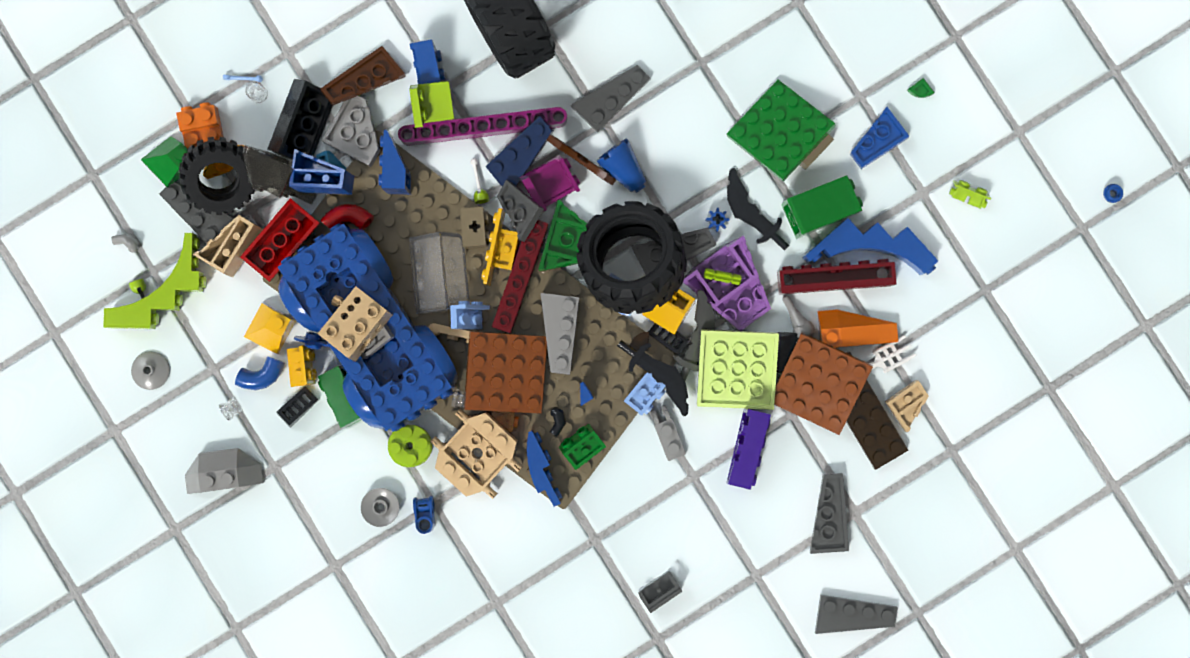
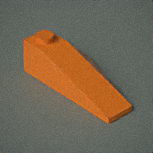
M837 309L817 311L820 341L834 348L899 342L897 323Z

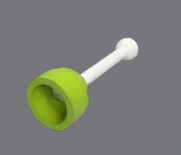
M473 158L470 163L474 169L478 188L474 193L475 204H484L489 202L490 199L487 191L481 189L477 169L478 161Z

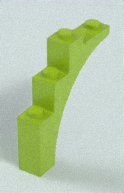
M184 233L183 248L176 266L170 276L154 292L132 304L104 308L103 328L156 329V325L159 323V315L156 313V310L180 311V306L183 303V297L180 295V292H203V287H206V276H204V273L196 271V268H199V258L193 255L200 247V240L197 238V235L194 233Z

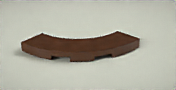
M549 135L547 138L549 143L610 185H614L616 180L613 176L553 135Z

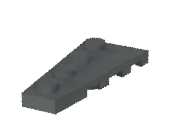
M636 65L573 103L571 108L598 133L651 78Z

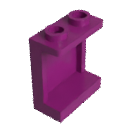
M560 155L520 177L531 199L544 209L543 212L547 210V206L573 191H580L578 187L580 181L575 174L572 175L569 171L572 168L567 158L563 159Z

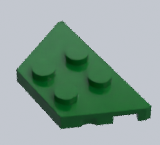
M561 200L557 201L538 268L539 271L578 264L576 255L579 250L577 244L580 234L587 231V223L581 220L575 212L568 209Z

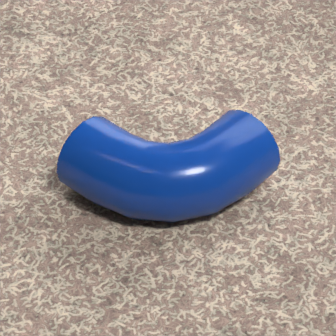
M267 356L264 366L259 371L241 368L236 376L235 385L255 391L267 388L277 381L283 371L285 362Z

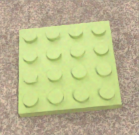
M701 329L697 406L774 410L779 333Z

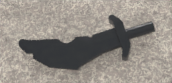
M732 168L728 176L730 184L727 185V201L734 217L754 227L763 235L762 238L756 240L757 244L767 242L771 238L785 251L790 245L776 233L780 229L782 218H778L777 222L773 225L765 216L760 215L757 206L748 202V193L739 179L736 169Z
M621 340L617 346L632 357L629 361L628 372H633L634 366L638 365L647 373H651L657 383H663L666 386L667 395L680 410L682 416H687L689 408L686 402L688 398L687 386L676 366H670L646 354V349L651 347L650 343L641 346L636 351Z

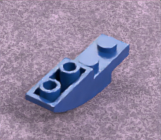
M532 430L528 432L527 459L530 475L537 493L545 490L553 507L561 504L560 499L563 497L558 487L554 489L551 483L554 479L550 471H545L544 469L550 465L549 461L552 459L547 449L543 451L540 445L543 441L539 433H534Z

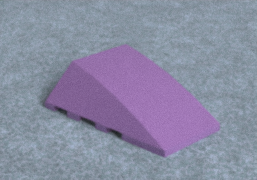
M744 235L719 248L693 267L684 277L683 283L696 294L698 290L704 291L707 296V302L711 304L712 308L739 331H742L771 309L764 288L759 280L758 272L753 264L751 253L747 248ZM706 268L714 271L729 272L732 275L733 273L742 276L740 285L731 284V282L725 283L715 281L714 279L704 278V271Z

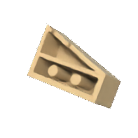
M238 215L221 230L218 236L210 239L202 250L197 251L193 255L221 273L233 278L244 261L240 256L263 229Z

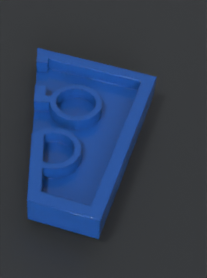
M886 107L869 131L851 151L850 155L860 169H863L907 140L909 135L890 109Z

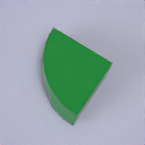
M924 78L907 90L911 95L918 98H926L935 93Z

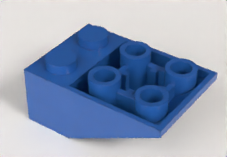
M384 130V135L380 136V146L383 147V155L379 157V165L382 166V174H379V186L387 194L411 195V174L393 137L387 130Z

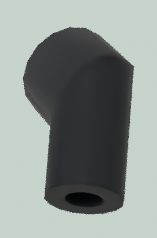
M554 407L551 409L550 414L553 416L555 424L549 432L558 437L566 424V418L561 408Z

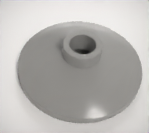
M157 352L140 354L133 361L131 367V375L134 382L139 387L147 390L157 389L164 385L170 374L168 361ZM147 367L151 369L149 374L145 372Z
M373 489L361 501V514L370 525L376 527L387 526L398 516L399 501L396 495L388 489ZM379 503L384 504V510L378 509Z

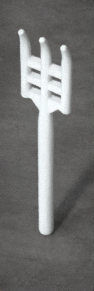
M906 335L899 337L898 341H902L906 338ZM899 342L887 343L872 351L875 355V360L869 364L873 365L872 370L875 367L883 368L884 373H887L910 361L917 354L915 353L902 359L899 354L906 351L912 345L909 344L897 350L894 345ZM889 347H890L891 350L893 351V352L890 353V354H889L888 351H887V348H889ZM882 351L885 355L883 358L879 354ZM896 357L898 362L894 363L892 358ZM887 360L890 363L888 367L884 363Z

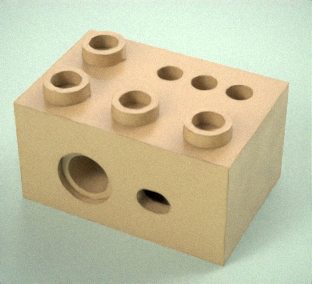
M355 286L318 332V335L347 358L356 362L393 315Z

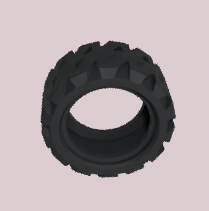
M464 0L484 40L508 76L518 79L555 56L556 47L553 37L534 0Z
M625 201L624 206L613 204L604 208L602 215L596 214L586 224L587 231L580 234L577 244L579 252L576 256L578 267L589 291L599 303L606 308L612 307L615 312L630 314L636 311L637 314L652 311L657 304L661 307L672 298L674 291L678 292L684 281V272L687 270V258L680 231L668 214H665L659 207L646 203L645 206L639 201ZM631 236L648 237L656 241L663 248L657 266L642 278L623 281L612 278L603 271V262L607 252L615 243Z

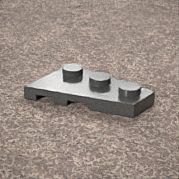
M506 180L497 198L505 213L509 215L510 223L518 233V239L525 242L544 209L516 185Z

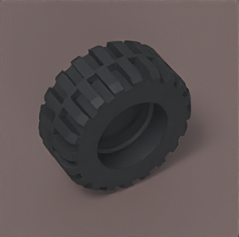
M208 137L206 142L199 140L197 141V146L191 145L188 148V154L184 153L182 157V163L179 166L181 190L186 195L188 202H194V207L198 210L204 208L205 213L211 214L212 211L216 212V215H222V212L225 211L230 214L234 212L233 209L235 208L238 210L243 208V202L248 203L251 200V194L255 193L257 176L252 157L242 145L238 147L237 142L232 139L230 142H227L224 137H220L219 140H214V137ZM225 163L236 170L237 177L231 185L221 189H214L204 185L199 179V174L210 164Z

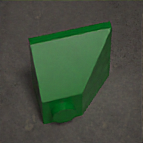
M170 136L144 156L141 161L168 188L180 178L179 166L182 163L184 153L188 154V149L180 141Z

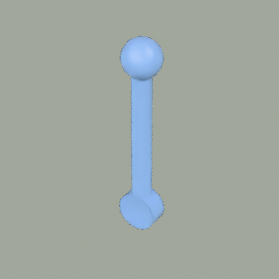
M223 75L224 80H251L258 83L263 80L260 75L256 77Z

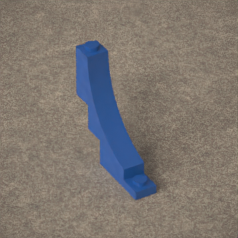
M849 218L845 219L803 257L806 263L810 261L815 263L823 256L821 252L827 258H831L850 251H877L903 261L919 275L930 274L936 268L935 264L938 262L936 257L908 227L892 238L877 222L862 234Z

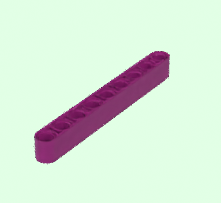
M561 107L429 122L424 123L423 127L415 128V124L402 126L398 130V137L404 145L413 146L521 133L535 121L537 116H543L551 128L555 129L566 125L567 113ZM556 114L564 116L563 120L559 122L553 118ZM519 118H524L526 120V123L523 126H518L516 124V121ZM504 120L507 122L505 128H498V122ZM481 123L488 124V128L484 131L479 130L478 126ZM462 125L469 126V130L466 133L459 131ZM444 127L450 128V132L447 135H442L441 130ZM424 130H431L429 137H422ZM412 132L410 139H403L404 133Z

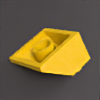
M261 303L244 337L279 354L296 320Z

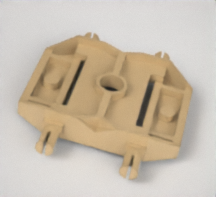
M460 408L455 415L463 421L464 425L448 443L441 442L436 436L430 441L439 449L435 469L466 497L483 491L493 499L498 493L490 487V482L505 465H511L517 472L523 467L515 459L518 440L487 411L468 416ZM474 448H480L482 450V457H476L474 455ZM453 452L460 460H462L474 473H476L480 477V479L478 480L457 459H455L451 455V453Z

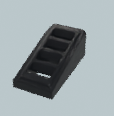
M654 323L648 331L649 335L674 354L679 355L690 340L677 331L675 333L676 337L669 344L667 341L672 336V333L669 332L663 340L660 337L666 329L662 328L659 334L656 335L655 331L659 325ZM678 339H681L682 342L678 345L677 348H674L673 346L678 341Z
M305 386L276 413L291 428L318 399ZM303 394L310 399L309 403L301 397ZM297 400L305 406L303 409L296 403ZM292 405L299 411L297 414L290 408ZM286 411L293 416L291 419L285 414Z

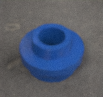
M1110 184L1105 187L1103 196L1109 203L1119 202L1123 197V189L1117 184ZM1110 191L1115 192L1114 197L1110 195Z

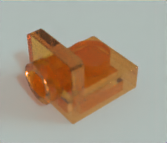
M492 411V417L507 431L513 432L514 428H518L519 417L516 416V412Z

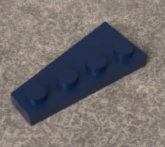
M539 116L485 167L501 186L504 185L506 180L517 186L521 182L520 177L533 164L534 159L539 151L543 149L549 135H552L554 130L542 116Z

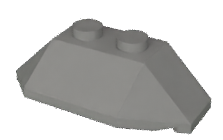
M239 448L199 453L185 474L187 494L264 483L262 464Z

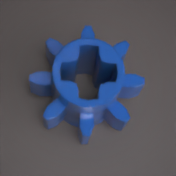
M719 208L716 209L715 213L709 211L708 213L711 217L705 219L706 222H710L708 229L713 227L716 232H718L720 227L726 229L724 222H729L730 220L725 218L727 211L719 212ZM716 216L722 219L719 224H716V221L713 220Z

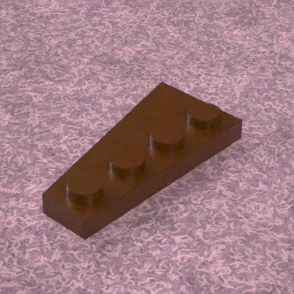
M381 46L320 89L334 106L402 79L406 75L385 48Z

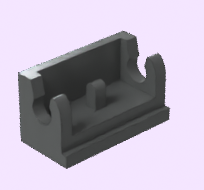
M669 571L639 591L638 594L648 611L652 613L683 591Z

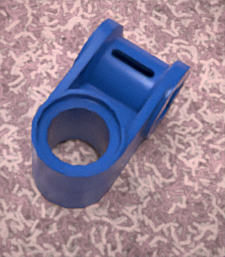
M430 496L423 499L414 497L413 510L416 529L421 534L429 533L435 528L434 497ZM423 519L430 522L428 530H424L421 527Z

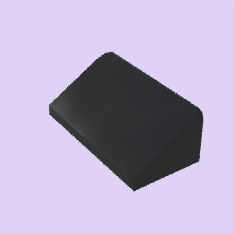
M778 332L777 372L784 371L797 343V333Z

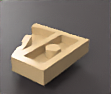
M915 380L885 402L903 430L909 432L911 429L910 425L914 418L918 417L921 407L925 404L929 395L919 380Z

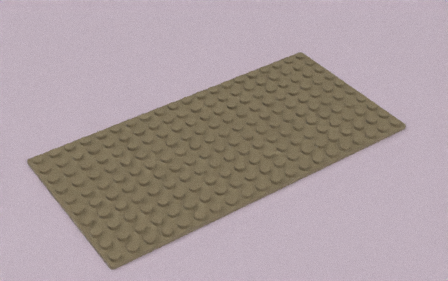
M375 131L380 153L372 167L356 159L351 162L346 171L355 176L352 195L327 194L311 214L320 224L300 248L306 245L309 247L315 243V238L322 234L325 236L331 232L320 220L332 208L342 204L358 205L374 216V220L364 231L372 239L385 259L394 279L390 290L414 326L425 325L429 327L430 324L436 323L451 327V305H458V301H470V304L471 302H483V305H490L489 310H482L483 329L462 330L509 334L492 328V324L511 270L494 267L491 285L483 284L484 280L481 278L482 271L487 266L485 257L487 250H490L491 242H487V247L464 249L462 244L460 208L480 206L398 144L396 145L411 174V195L387 194L379 186V174H382L379 157L383 155V147L380 146V136L384 134L381 131ZM489 214V223H486V231L489 230L491 233V231H494L495 224L493 223V216ZM344 223L351 229H359L352 223ZM474 223V227H471L474 232H477V229L480 228L477 223ZM503 224L502 229L511 231ZM519 240V243H518L517 253H518V250H519V247H520V244H521V241H520V240ZM540 252L512 334L546 336L541 293L579 297L571 374L550 372L548 349L546 348L542 413L487 412L518 440L515 459L523 467L517 472L511 465L506 464L505 466L534 488L527 459L528 432L532 430L534 433H539L543 441L540 445L543 451L547 449L552 459L549 461L550 465L544 469L545 471H550L554 479L551 483L554 489L558 487L563 497L560 499L561 504L557 506L561 509H566L638 414V412L624 402V399L647 372L638 365L634 366L633 372H628L629 361L632 357L617 345L623 340L630 346L632 340L645 331L624 315L615 312L612 307L606 308L599 303L586 286L562 268L539 271L538 268L542 258V253ZM279 271L271 282L264 277L263 281L279 293L278 286L282 273ZM441 333L436 337L449 355L458 378L455 384L456 388L453 389L454 393L446 399H438V404L431 408V410L459 430L464 425L463 421L455 415L460 408L468 416L486 411L464 409L469 343H465L466 339L458 338V341L447 339V335ZM649 335L651 347L645 353L658 361L674 366L676 361L673 356L675 354ZM585 382L593 395V399L581 406L580 383ZM554 407L561 408L566 418V424L558 437L549 432L555 424L553 416L550 414L551 409ZM590 424L606 445V448L575 470L562 454L559 446L566 438H570L577 433L580 427ZM545 490L540 492L549 499Z

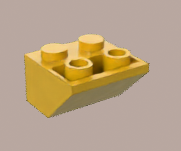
M679 289L678 292L674 291L672 298L664 305L659 307L657 304L652 311L642 313V315L675 335L694 306L695 298Z

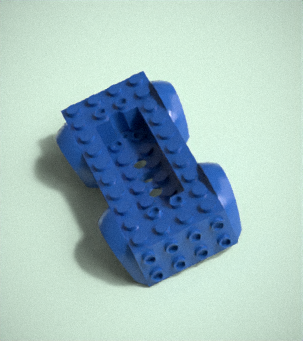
M337 224L330 229L331 232L324 236L322 234L315 238V243L309 247L307 245L303 246L297 251L298 254L293 257L289 256L281 261V265L278 266L282 273L278 286L279 295L295 320L303 327L314 332H319L338 309V307L331 303L333 297L338 295L345 300L355 286L393 315L386 324L395 337L386 343L382 350L376 351L368 359H363L360 356L355 362L347 358L330 343L328 345L347 372L343 380V391L355 413L371 427L385 429V431H398L405 426V421H413L421 416L420 411L423 409L429 410L436 406L438 399H446L454 393L453 389L456 388L457 372L449 355L434 333L425 325L414 326L390 290L394 280L392 273L379 249L368 234L362 229H351L345 224Z

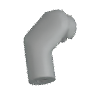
M130 234L111 237L113 245L124 244L128 251L132 253L139 250L138 241Z

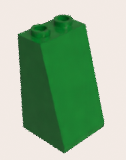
M846 175L790 197L781 204L796 239L862 211L863 203L861 198L856 196L854 192L855 185L852 179H849Z

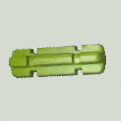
M706 268L704 271V278L714 279L715 281L725 283L731 282V284L740 285L742 276L733 273L732 275L729 272L714 271Z

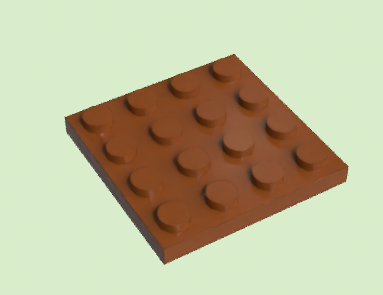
M470 331L464 409L541 414L547 348L546 336Z
M801 333L775 387L774 405L840 435L873 365Z

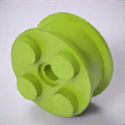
M405 425L390 435L388 453L391 459L400 466H419L431 454V437L420 426ZM410 442L413 444L411 450L408 448V443Z

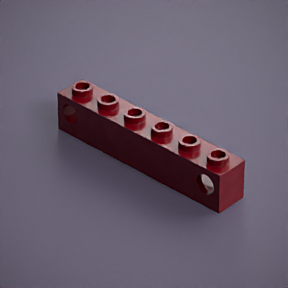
M537 220L526 241H521L492 328L512 334L549 228L548 223Z
M879 259L877 263L871 264L870 260L858 261V265H851L850 262H841L839 266H832L831 263L820 264L818 268H813L812 265H802L801 269H793V266H786L777 272L779 295L897 285L895 262H889V259ZM880 268L886 269L888 273L886 278H879L877 276V271ZM789 275L792 277V285L784 284V276Z

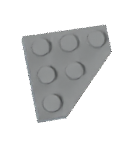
M356 96L343 102L321 141L372 167L380 153V147L368 102L364 98Z

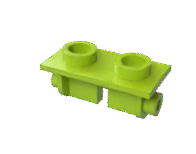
M953 180L955 188L951 187L949 195H952V198L965 202L967 196H969L968 204L979 209L986 207L988 201H985L986 199L991 200L986 189L977 187V189L972 188L970 183L959 180V182Z

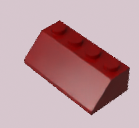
M290 198L240 258L271 282L280 271L278 266L281 265V261L289 256L292 257L320 223Z

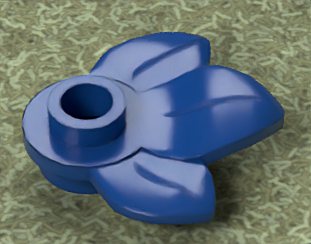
M306 332L305 336L294 337V340L305 343V346L310 349L319 350L322 349V346L330 347L326 341L321 340V336L318 333Z

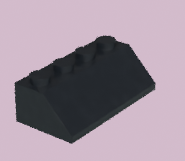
M293 80L267 150L290 160H293L294 149L314 156L333 106L321 92L320 87L306 80Z

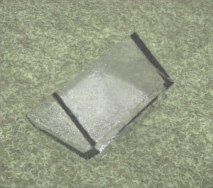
M435 232L409 237L416 314L449 312L450 306L458 305V301H470L462 236L458 233Z

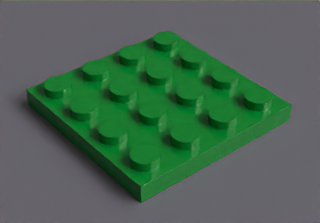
M777 80L726 135L784 182L836 125L788 86Z

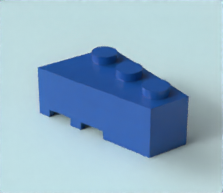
M433 40L410 43V50H412L414 57L413 64L414 68H416L418 79L417 83L424 84L446 80L444 69H440L439 64L442 61L441 52L436 49Z
M294 149L289 187L304 193L352 195L354 175L345 169Z

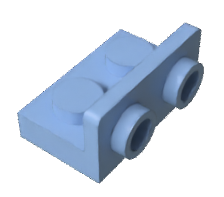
M458 301V305H451V329H483L482 310H489L490 305H483V302H471L470 304V301Z
M646 373L624 399V402L641 416L643 413L647 415L654 407L652 402L656 398L659 400L666 392L664 390L666 386L663 383H657L651 373Z

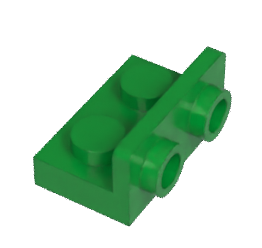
M590 424L580 427L577 433L570 438H566L559 446L560 451L575 470L606 448V445Z

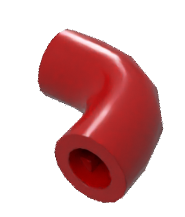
M342 204L328 211L320 221L329 229L337 224L342 225L349 222L359 229L365 230L374 220V216L358 205Z

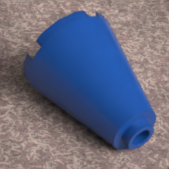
M625 138L620 141V145L613 146L596 161L630 192L635 191L637 193L645 187L646 179L629 140Z

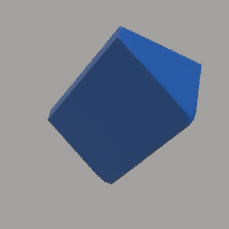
M585 382L580 383V401L582 406L593 399V395Z

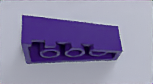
M743 409L727 484L751 490L752 486H755L757 480L755 472L761 463L760 454L765 446V435L770 425L771 414Z

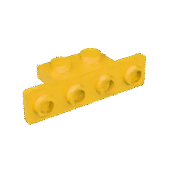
M498 208V212H495L493 217L495 227L489 237L491 247L486 252V269L482 271L481 278L484 280L483 284L488 286L491 285L494 267L512 270L519 243L517 232L502 229L505 218V211L502 208Z

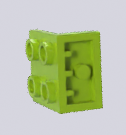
M449 81L410 85L409 92L415 128L423 127V124L428 122L454 119Z

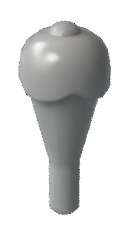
M788 295L783 297L782 300L789 311L793 333H797V339H799L801 333L813 336L815 332L813 324L795 308Z

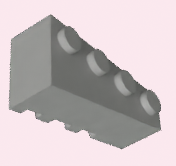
M541 293L550 372L570 375L579 297Z

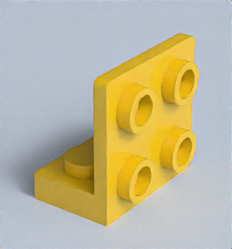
M300 345L299 348L287 349L291 387L315 384L317 371L313 369V361H315L314 350L307 348L305 345Z

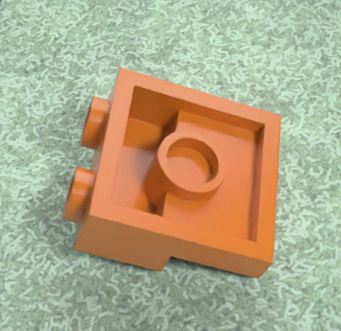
M206 102L199 104L200 108L193 109L191 106L181 108V112H176L179 130L183 134L184 144L187 149L191 145L196 147L199 140L208 141V137H214V140L224 137L219 111L215 105Z

